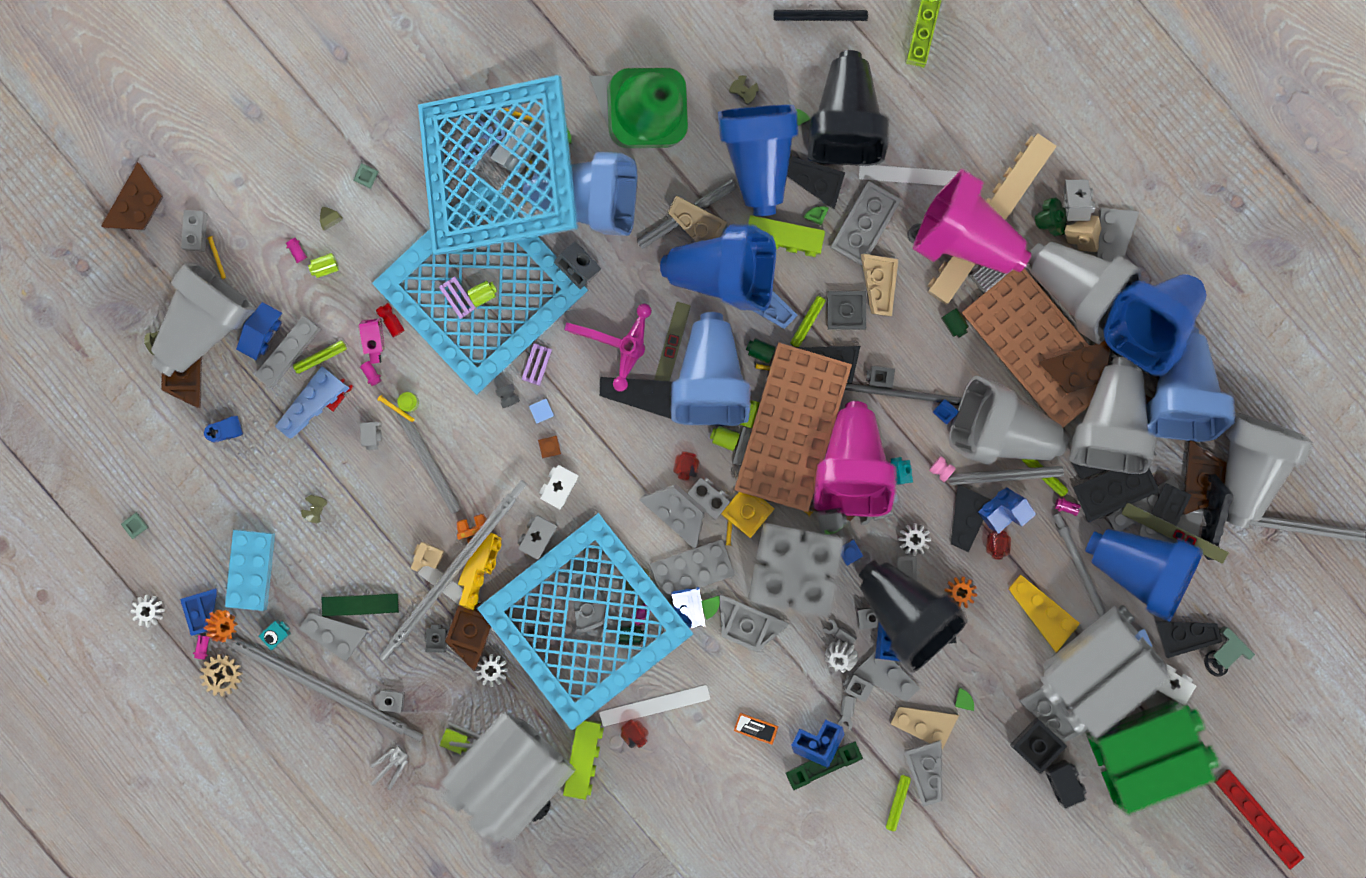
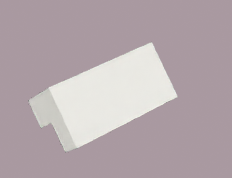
M514 121V123L512 124V126L510 127L509 131H510V130L512 129V127L515 125V123H516L515 121ZM521 122V123L524 124L526 127L529 126L528 124H526V123H524V122ZM519 125L513 134L520 139L526 130ZM534 128L531 129L535 134H539ZM529 133L523 142L530 146L536 137ZM511 136L506 146L512 150L518 141ZM538 141V143L533 148L535 151L540 145L541 141ZM500 144L490 158L510 172L514 170L520 161ZM521 144L515 153L523 157L527 148ZM531 152L525 161L528 162L534 153ZM523 163L517 172L521 174L526 164Z

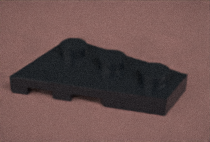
M790 156L787 178L834 210L845 172Z
M958 484L950 544L969 552L983 522L978 511L983 508L984 504L990 502L991 499Z
M1155 621L1166 658L1223 642L1217 623Z

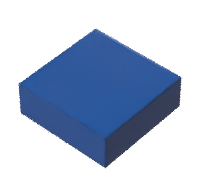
M946 399L933 411L946 425L959 412Z

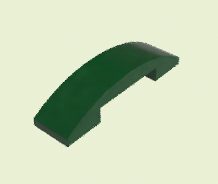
M398 593L321 597L322 616L399 613Z
M856 741L838 747L828 768L809 760L785 774L794 791L844 766L847 767L862 760L863 757Z

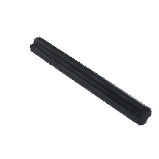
M774 10L773 18L775 21H867L868 11Z

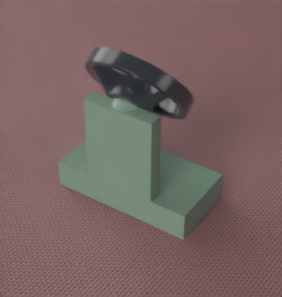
M1226 626L1219 632L1227 641L1217 651L1212 650L1204 657L1207 671L1216 677L1225 675L1228 672V668L1241 655L1248 660L1255 656ZM1213 653L1212 656L1214 658H1208L1209 654ZM1208 662L1212 663L1213 667L1218 669L1219 673L1214 672L1210 668Z

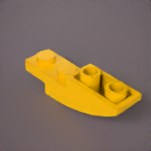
M490 533L467 561L460 576L458 585L464 589L459 605L467 609L474 610L479 599L480 587L484 583V573L491 575L492 570L496 566L497 553L502 545V538L496 534Z

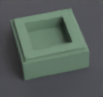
M361 163L353 181L371 189L379 171Z
M137 512L121 523L132 539H135L149 528Z

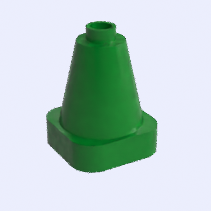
M625 68L618 71L609 81L607 86L609 135L616 145L622 148H669L675 146L685 137L688 130L687 90L685 79L677 70L672 68ZM656 90H663L665 92L664 100L659 101L655 98Z

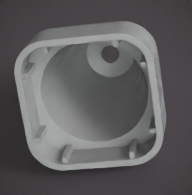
M1050 242L1046 246L1041 243L1035 245L1031 250V257L1028 262L1032 265L1031 274L1075 318L1078 332L1097 344H1101L1105 340L1104 328L1116 297L1131 283L1142 281L1140 268L1121 256L1109 262L1055 242Z
M185 263L171 281V284L177 290L151 349L152 353L156 356L151 362L152 365L167 376H171L175 370L184 372L232 329L243 328L245 322L257 309L250 300L197 263Z
M1114 358L1112 365L1106 366L1103 369L1084 421L1076 428L1072 438L1069 460L1086 467L1129 474L1145 473L1153 462L1156 437L1148 433L1143 373L1136 369V364L1128 359Z
M974 376L969 381L949 435L951 448L966 458L985 464H992L997 457L1049 461L1056 455L1061 456L1068 445V436L1063 433V428L1059 423L1018 399L1015 391L999 382L981 376Z
M1234 412V424L1225 431V435L1230 440L1225 486L1233 494V501L1230 504L1226 521L1239 527L1248 528L1251 520L1260 521L1295 465H1305L1313 442L1299 432Z

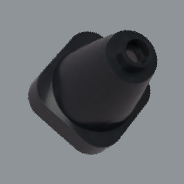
M845 50L839 54V58L832 61L818 112L811 117L808 137V158L821 164L877 165L885 160L889 142V119L885 115L880 114L869 62L862 58L860 52Z
M874 560L867 564L859 573V577L863 580L860 590L891 640V649L894 655L911 673L918 671L962 631L968 622L965 611L948 594L941 597L888 562L879 565Z

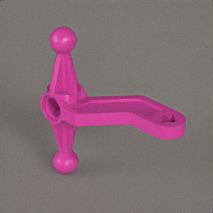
M640 304L637 307L638 318L629 333L622 340L571 323H566L564 330L620 349L619 377L614 379L613 387L617 391H624L628 386L626 380L636 361L645 352V319L651 315L652 309L648 304Z

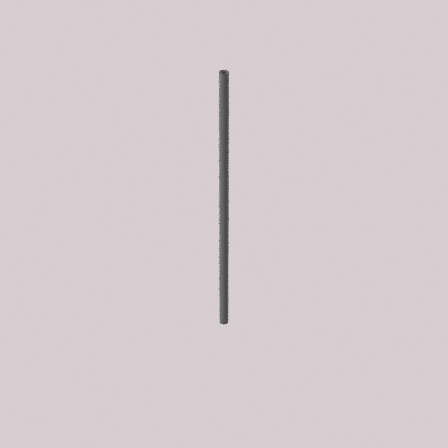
M846 383L845 387L846 391L942 402L946 399L950 404L960 405L962 397Z

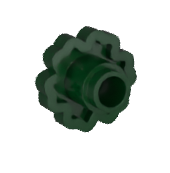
M1057 197L1044 200L1042 205L1043 211L1035 215L1036 226L1039 229H1048L1049 233L1054 237L1065 234V228L1068 224L1066 210L1062 207V202Z

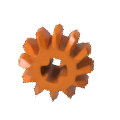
M962 576L959 583L958 578L954 577L955 584L948 581L947 584L951 586V589L945 588L944 591L950 592L949 596L960 607L963 603V606L968 608L967 601L974 604L971 596L977 597V593H972V590L977 589L975 585L969 587L972 583L971 579L965 583L966 579ZM958 588L965 590L966 593L963 597L956 594V592H959Z
M220 609L216 610L215 613H209L210 619H205L208 625L203 627L205 630H208L206 635L215 642H226V638L232 639L231 633L237 632L234 626L238 625L234 621L235 616L227 610L222 611Z

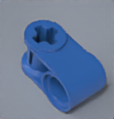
M238 416L223 419L220 422L206 426L204 429L205 438L214 443L243 435ZM212 429L218 431V433L215 434V438L213 436H210V434L212 433Z

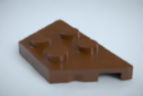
M137 162L101 227L108 229H146L163 196L140 163Z
M1104 341L1101 344H1094L1040 361L1039 364L1067 393L1098 384L1103 369L1108 366L1110 347Z
M202 356L184 372L175 370L171 376L162 373L161 390L196 408H201Z
M1194 441L1188 442L1184 491L1191 494V498L1182 515L1208 507L1209 499L1206 498L1207 490H1211V482L1208 481L1209 474H1216L1225 484L1227 463L1215 457L1208 450H1204Z
M483 602L477 603L474 610L458 605L445 643L473 671L477 669L492 629L477 609Z

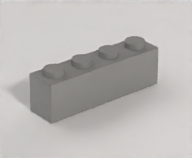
M303 316L256 372L255 376L268 387L274 388L322 329L309 318Z

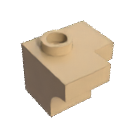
M1091 215L1090 221H1077L1072 225H1066L1065 235L1069 244H1077L1079 251L1097 252L1099 248V235L1102 229L1099 216Z
M421 542L420 545L417 544L413 553L415 555L414 561L410 569L417 572L424 566L437 569L445 551L426 542Z

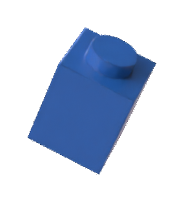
M854 539L843 544L841 559L846 566L863 557Z

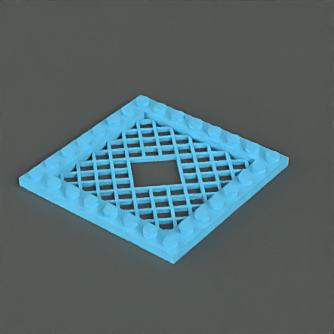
M561 76L546 77L418 105L434 255L578 229ZM529 103L526 109L521 104ZM534 103L542 107L536 116L529 112ZM517 106L524 111L518 120L512 116ZM511 107V109L508 112L503 108ZM494 110L491 116L486 113L487 111ZM499 110L506 114L501 123L494 119ZM543 112L545 117V123L539 119ZM476 114V116L474 117V119H471V118L468 116V115ZM482 114L489 118L483 127L477 123ZM527 114L533 118L528 127L521 123ZM459 117L456 123L451 120ZM509 117L516 122L510 131L504 127ZM464 118L471 122L466 130L459 126ZM447 121L453 125L448 134L441 130ZM491 122L498 125L493 134L486 130ZM536 122L544 126L538 135L531 130ZM474 125L480 129L475 138L469 134ZM519 125L526 130L520 139L513 134ZM456 129L463 133L458 142L451 137ZM501 129L508 133L503 142L496 138ZM545 131L547 142L541 138ZM483 133L490 137L485 146L478 141ZM529 133L536 137L530 146L523 142ZM442 134L446 137V138L443 140V142H442ZM466 136L473 141L468 149L461 145ZM511 136L518 141L512 150L506 146ZM449 140L456 144L450 153L444 149ZM493 140L520 160L499 191L473 172V169ZM538 141L546 145L540 154L533 149ZM476 144L483 148L477 157L471 153ZM521 144L527 148L523 157L515 153ZM458 148L465 152L460 160L453 156ZM547 150L549 154V161L543 157ZM531 152L538 156L532 165L525 161ZM468 155L475 159L469 168L463 164ZM450 159L457 162L452 172L445 167ZM541 159L548 164L542 173L535 168ZM523 163L529 167L525 176L517 172ZM460 166L467 170L462 179L455 175ZM549 169L551 173V180L545 176ZM532 171L540 175L534 184L528 180ZM470 173L477 178L471 187L465 183ZM515 174L522 179L517 187L510 183ZM453 177L459 181L454 190L447 186ZM543 178L550 183L544 192L537 187ZM480 181L486 185L481 195L474 190ZM525 182L531 186L527 195L519 191ZM462 185L469 189L464 198L457 194ZM507 185L514 190L509 198L502 195ZM551 188L553 191V199L547 195ZM489 189L496 193L491 202L484 198ZM534 190L542 194L536 203L530 199ZM472 192L479 197L473 206L467 202ZM517 193L524 198L519 206L511 202ZM454 196L461 200L456 209L449 205ZM499 197L506 201L501 210L494 206ZM545 197L552 202L546 211L539 206ZM482 200L488 204L483 213L476 209ZM527 201L534 206L529 214L522 210ZM464 204L471 208L466 216L459 212ZM509 204L516 209L511 217L504 213ZM491 208L498 212L493 221L486 217ZM537 209L544 213L532 216ZM474 211L481 216L476 224L468 220ZM519 212L525 216L524 218L515 219ZM456 215L463 219L458 228L451 223ZM501 216L508 220L497 223ZM484 219L490 223L488 225L479 226ZM466 222L472 226V228L462 229Z
M480 182L474 190L481 195L486 185ZM489 189L484 198L491 202L496 193ZM472 192L467 202L473 206L479 197ZM499 197L494 206L501 210L506 202ZM461 200L453 208L456 209ZM482 200L476 209L480 210L482 207L486 209L488 204ZM464 204L459 212L466 216L471 208ZM508 206L504 213L511 217L514 211ZM491 208L487 214L488 218L491 220V215L495 218L498 212ZM474 211L468 220L475 215L474 224H476L479 214ZM456 215L451 223L458 228L463 219ZM501 216L497 222H503L508 220ZM465 224L462 229L472 228V226ZM429 229L372 284L469 388L478 395L585 295L588 289L585 286L579 289L554 263L557 256L538 236L510 241L514 243V253H503L504 243H501L500 253L490 252V245H488L487 252H476L477 248H474L473 252L462 250L446 253V264H436V255L433 254L431 229ZM517 243L526 253H517ZM433 254L432 264H422ZM449 254H460L459 265L449 264ZM463 254L473 255V265H463ZM476 255H487L486 266L476 265ZM490 255L500 256V266H489ZM503 256H514V265L503 266ZM517 256H527V267H516ZM530 257L540 267H530ZM419 267V276L409 277ZM422 267H432V277H422ZM435 267H446V277L436 278ZM449 267L459 268V278L457 280L461 286L462 268L500 269L499 306H478L476 308L485 309V320L474 319V310L471 312V319H460L459 316L458 319L447 318V309L452 308V306L448 305L446 297L445 305L434 304V294H443L442 291H435V281L447 282L452 279L449 278ZM503 269H513V280H503ZM516 270H527V280H516ZM530 270H540V281H530ZM543 271L553 281H543ZM404 280H405V290L400 286V284H401ZM408 280H418V290H408ZM421 280H432V291H421ZM502 283H513V293H502ZM516 283H526V294H516ZM529 283L540 284V294H529ZM543 284H553V295L543 294ZM556 285L561 289L557 294ZM447 286V287L445 288L446 291L448 292V294H452L451 291H448V286ZM459 290V292H457V294H458L459 297L461 298V294H462V293H461L460 290ZM408 293H418V304ZM421 294H431V304H421ZM502 296H512V307H502ZM515 297H526V307H515ZM529 297H539V308L529 307ZM542 297L551 298L542 307ZM458 303V305H456V306L458 307V309H459L460 312H461V308H462V307H461L460 304ZM421 307H431V318ZM434 307L444 308V318H434ZM488 309H499L498 320H488ZM501 310H512V320H501ZM515 310H526L525 321H515ZM528 310L537 311V312L528 320ZM434 321H444V331ZM447 321L457 322V332H447ZM461 322H471V333L460 332ZM474 322L485 323L484 333H474ZM498 323V333H487V324ZM501 323H512L511 334H501ZM515 323L524 324L514 333ZM447 335H457V345ZM460 335L471 336L470 346H460ZM474 336H484V347L473 346ZM487 336H498L497 347H487ZM501 337H510L500 346ZM460 349H470V359ZM473 349H484L483 360H473ZM487 350H496L486 359ZM474 363H482L478 368L474 365Z
M599 513L477 608L571 730L694 635ZM596 540V542H597L600 546H595V545H590V544H592V543ZM586 548L585 558L575 557ZM589 548L600 549L598 560L588 558ZM602 550L607 554L611 561L601 560ZM571 560L570 570L560 569ZM574 560L584 561L583 571L573 570ZM587 561L598 563L597 573L586 572ZM601 563L612 564L610 575L600 574ZM614 565L623 576L613 575ZM556 572L555 582L544 581ZM559 572L569 573L568 583L558 582ZM572 573L583 574L582 585L571 584ZM586 575L596 576L595 587L585 586ZM599 576L610 578L609 588L598 587ZM613 578L623 579L622 590L612 589ZM626 580L635 591L625 590ZM541 584L539 594L529 593L535 587ZM544 584L554 585L553 595L542 594ZM557 585L568 586L566 597L556 596ZM571 587L581 588L580 599L569 597ZM584 588L595 590L593 600L583 599ZM598 590L608 591L607 602L596 601ZM611 592L622 593L621 603L610 602ZM625 593L635 594L634 605L623 604ZM638 595L647 607L637 605ZM525 596L524 606L514 605ZM528 596L539 597L538 607L527 606ZM542 597L552 598L551 609L541 608ZM555 599L566 600L565 611L554 609ZM569 600L606 605L602 642L564 638ZM609 605L620 606L619 617L608 616ZM513 607L524 609L523 619L512 618ZM623 607L634 608L632 618L622 617ZM510 608V613L508 617L505 611ZM636 608L647 609L646 620L635 619ZM527 609L537 610L536 621L525 620ZM650 610L659 622L649 621ZM540 611L551 612L550 622L539 621ZM554 612L564 613L563 624L552 623ZM608 619L618 620L617 630L607 629ZM621 620L632 621L631 632L620 631ZM512 621L522 622L521 633ZM525 622L535 624L534 634L524 633ZM635 622L645 623L644 634L634 633ZM648 623L659 625L658 635L647 634ZM538 624L549 625L548 636L537 635ZM552 626L563 627L561 638L551 637ZM663 626L666 632L661 635V628ZM606 632L617 633L616 644L605 643ZM620 634L630 635L629 646L618 645ZM633 635L644 637L643 647L632 646ZM524 636L534 637L533 648ZM647 637L657 638L646 647ZM537 638L547 639L546 650L536 649ZM550 639L561 640L560 651L549 650ZM564 641L574 642L573 653L563 652ZM577 642L588 644L587 655L576 653ZM591 644L602 645L600 656L590 655ZM604 646L615 647L614 658L603 657ZM618 647L629 649L627 659L617 658ZM631 649L642 650L631 658ZM535 651L546 652L545 662L542 661ZM549 653L559 654L558 665L547 664ZM562 654L573 656L572 666L561 665ZM576 656L586 657L585 668L574 667ZM589 658L600 659L599 670L588 669ZM603 659L613 660L612 671L602 670ZM616 661L626 662L615 671ZM548 667L557 668L556 677L552 674ZM560 668L571 669L570 680L559 679ZM574 670L585 671L583 682L573 681ZM588 671L598 672L597 683L586 682ZM601 673L611 674L600 683ZM559 682L569 683L568 693ZM572 683L583 685L582 695L571 694ZM586 685L596 686L585 695ZM571 697L581 698V699H579V700L575 703Z

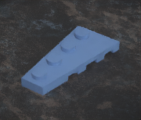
M773 290L771 302L767 310L754 311L783 329L798 316Z
M321 366L275 427L288 438H293L309 424L311 418L321 414L325 406L335 402L339 394L345 393L350 388Z

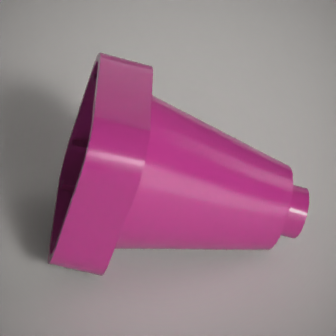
M961 169L937 194L928 207L914 241L913 250L932 262L945 253L1008 274L1012 269L1018 273L1021 272L1031 257V252L1025 249L1027 241L980 196L983 181Z
M848 402L845 404V408L837 414L825 459L817 466L814 508L817 511L841 508V513H845L848 516H883L892 510L896 492V468L886 462L874 412L869 410L867 404L863 402Z

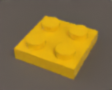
M738 492L721 515L748 538H751L775 508L762 498Z

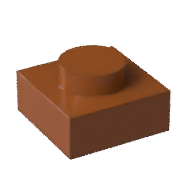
M557 436L538 440L542 459L561 454Z

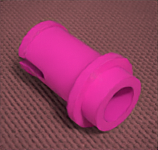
M293 238L286 242V248L290 250L296 263H299L308 257L299 244L300 240L297 241L296 238Z
M370 361L360 366V369H362L368 379V384L375 386L382 381L380 379L381 375L377 374Z
M1058 497L1054 508L1058 512L1064 511L1077 516L1080 511L1077 509H1080L1081 505L1067 501L1064 497Z
M638 609L635 619L644 620L647 615V609ZM635 622L637 626L643 624L641 622Z
M197 635L196 649L193 652L195 654L194 658L206 660L210 637Z

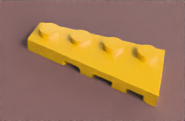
M1019 575L1008 590L1047 640L1054 652L1057 653L1079 626L1080 622L1026 578Z

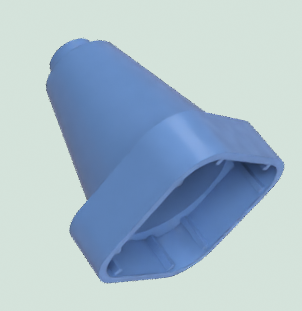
M597 152L593 161L572 164L571 171L577 222L590 225L591 229L605 235L629 236L634 224L638 180L635 160L622 153ZM549 169L545 176L551 180V173ZM535 172L532 179L528 178V180L534 184L540 175ZM543 178L537 187L544 192L550 183ZM525 182L523 184V194L527 195L531 186ZM551 188L547 195L553 199V191ZM534 190L530 199L536 203L542 194ZM545 197L539 206L546 211L552 202Z
M703 313L700 315V321L695 322L692 326L679 380L672 383L671 419L673 422L683 425L737 426L741 423H746L749 421L750 384L743 381L731 325L723 321L721 313Z
M1197 327L1193 328L1181 359L1167 373L1159 375L1155 397L1146 405L1148 433L1155 437L1205 442L1218 438L1234 424V398L1228 394L1221 393L1207 338L1199 334Z

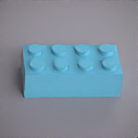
M233 530L225 607L259 611L267 610L275 541L274 533Z

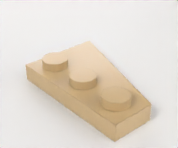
M861 254L871 314L892 316L898 259Z

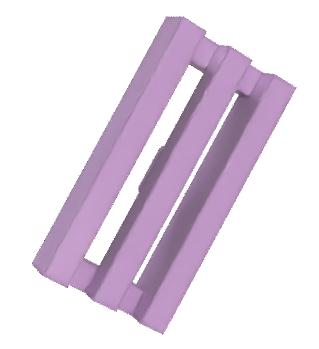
M455 276L439 286L460 319L476 309ZM453 282L456 284V286L458 287V289L460 290V292L462 293V295L464 296V298L466 299L471 308L467 309V307L465 306V304L463 303V301L451 285ZM447 286L464 310L463 313L460 312L445 288Z
M534 343L521 380L540 386L552 349ZM536 349H539L540 351L538 353L531 377L527 378ZM545 351L547 352V354L543 362L538 380L536 381L534 380L542 354Z

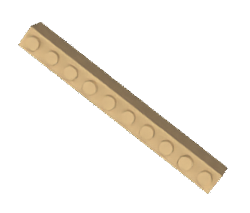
M1039 133L1035 137H1029L1025 143L1027 148L1024 153L1021 151L1014 159L1017 162L1015 166L1007 169L1003 175L1006 178L1002 184L998 183L992 191L995 195L991 200L988 198L986 200L1005 220L1056 148L1055 144ZM951 256L948 263L944 261L938 269L941 273L937 279L933 277L927 285L930 288L927 293L947 305L975 263Z

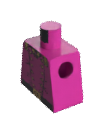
M382 319L362 320L359 323L363 353H369L370 364L381 363L380 352L385 350ZM370 340H374L376 346H372Z

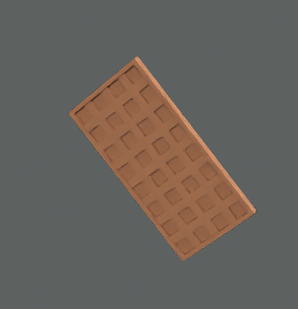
M1025 268L1019 273L1015 270L1009 272L961 312L1044 413L1059 423L1062 428L1089 407L1098 384L1067 393L1039 364L1040 361L1088 347L1089 344Z
M778 342L736 481L735 491L805 512L809 511L815 489L817 466L824 461L852 364Z

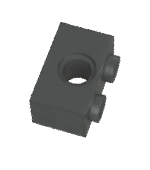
M573 242L561 252L554 261L579 289L588 284L601 270L597 262L576 242Z

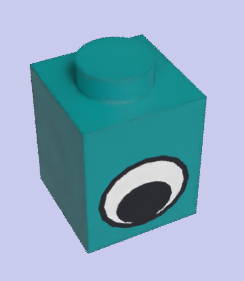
M275 620L258 637L270 650H274L291 634L288 631L290 627L283 620L281 622Z

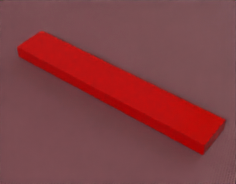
M1229 769L1214 781L1288 869L1291 870L1305 858Z

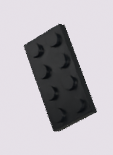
M1150 468L1147 472L1141 474L1109 471L1073 487L1088 523L1125 507L1127 503L1132 504L1160 492Z

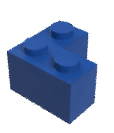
M262 302L245 322L236 350L254 360H257L261 354L265 355L269 348L267 343L271 340L273 331L277 332L282 324V321H280L282 312Z
M1007 487L999 491L997 496L984 504L983 508L978 511L987 526L998 534L1012 521L1023 527L1036 515L1025 497Z
M826 719L817 736L799 729L791 745L793 752L828 768L845 735L842 726Z

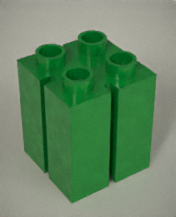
M1169 700L1121 719L1097 738L1091 732L1086 733L1098 766L1104 765L1106 768L1101 774L1113 805L1127 815L1216 781L1212 769L1219 767L1218 758L1211 745L1205 746L1200 741L1197 733L1205 730L1204 723L1196 708L1191 710L1188 705L1184 706Z

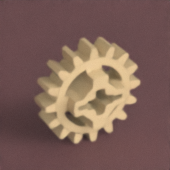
M219 654L217 655V660L212 656L210 657L211 662H204L207 667L200 669L204 672V675L199 677L205 680L201 685L208 686L207 692L213 690L214 696L218 692H220L221 696H225V691L231 694V688L238 689L236 683L242 682L238 676L242 675L243 672H238L237 669L241 665L235 666V658L230 661L229 655H226L223 659L222 655ZM221 662L219 668H211L214 664ZM229 666L231 667L233 674L230 673L228 669ZM223 671L222 675H224L225 678H222L220 680V676L217 675V673ZM209 676L212 678L214 682L213 684L211 683ZM224 682H231L228 687L221 688Z

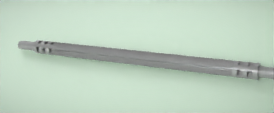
M520 480L512 492L506 495L401 628L398 629L397 633L394 634L393 638L390 639V644L379 656L382 661L385 662L395 648H399L416 624L517 501L516 498L527 485L525 481Z
M1205 508L1191 512V514L1204 516ZM1262 516L1260 521L1251 520L1250 525L1366 542V531L1269 516Z
M226 638L225 643L231 645L232 649L401 735L404 733L419 742L422 740L423 734L407 727V724L238 638Z

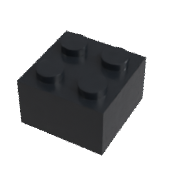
M1035 718L1010 744L1040 774L1067 747L1038 718Z
M1063 760L1044 770L1059 805L1064 809L1086 800L1085 794H1087L1083 783H1080L1077 779L1079 773L1075 765Z

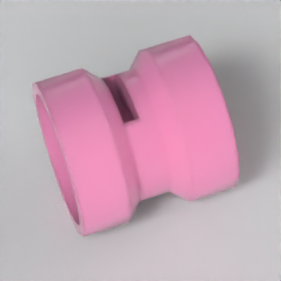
M940 456L929 471L933 474H939V479L945 482L956 468L952 464L947 465L946 459Z

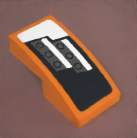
M740 713L734 731L773 745L779 726Z

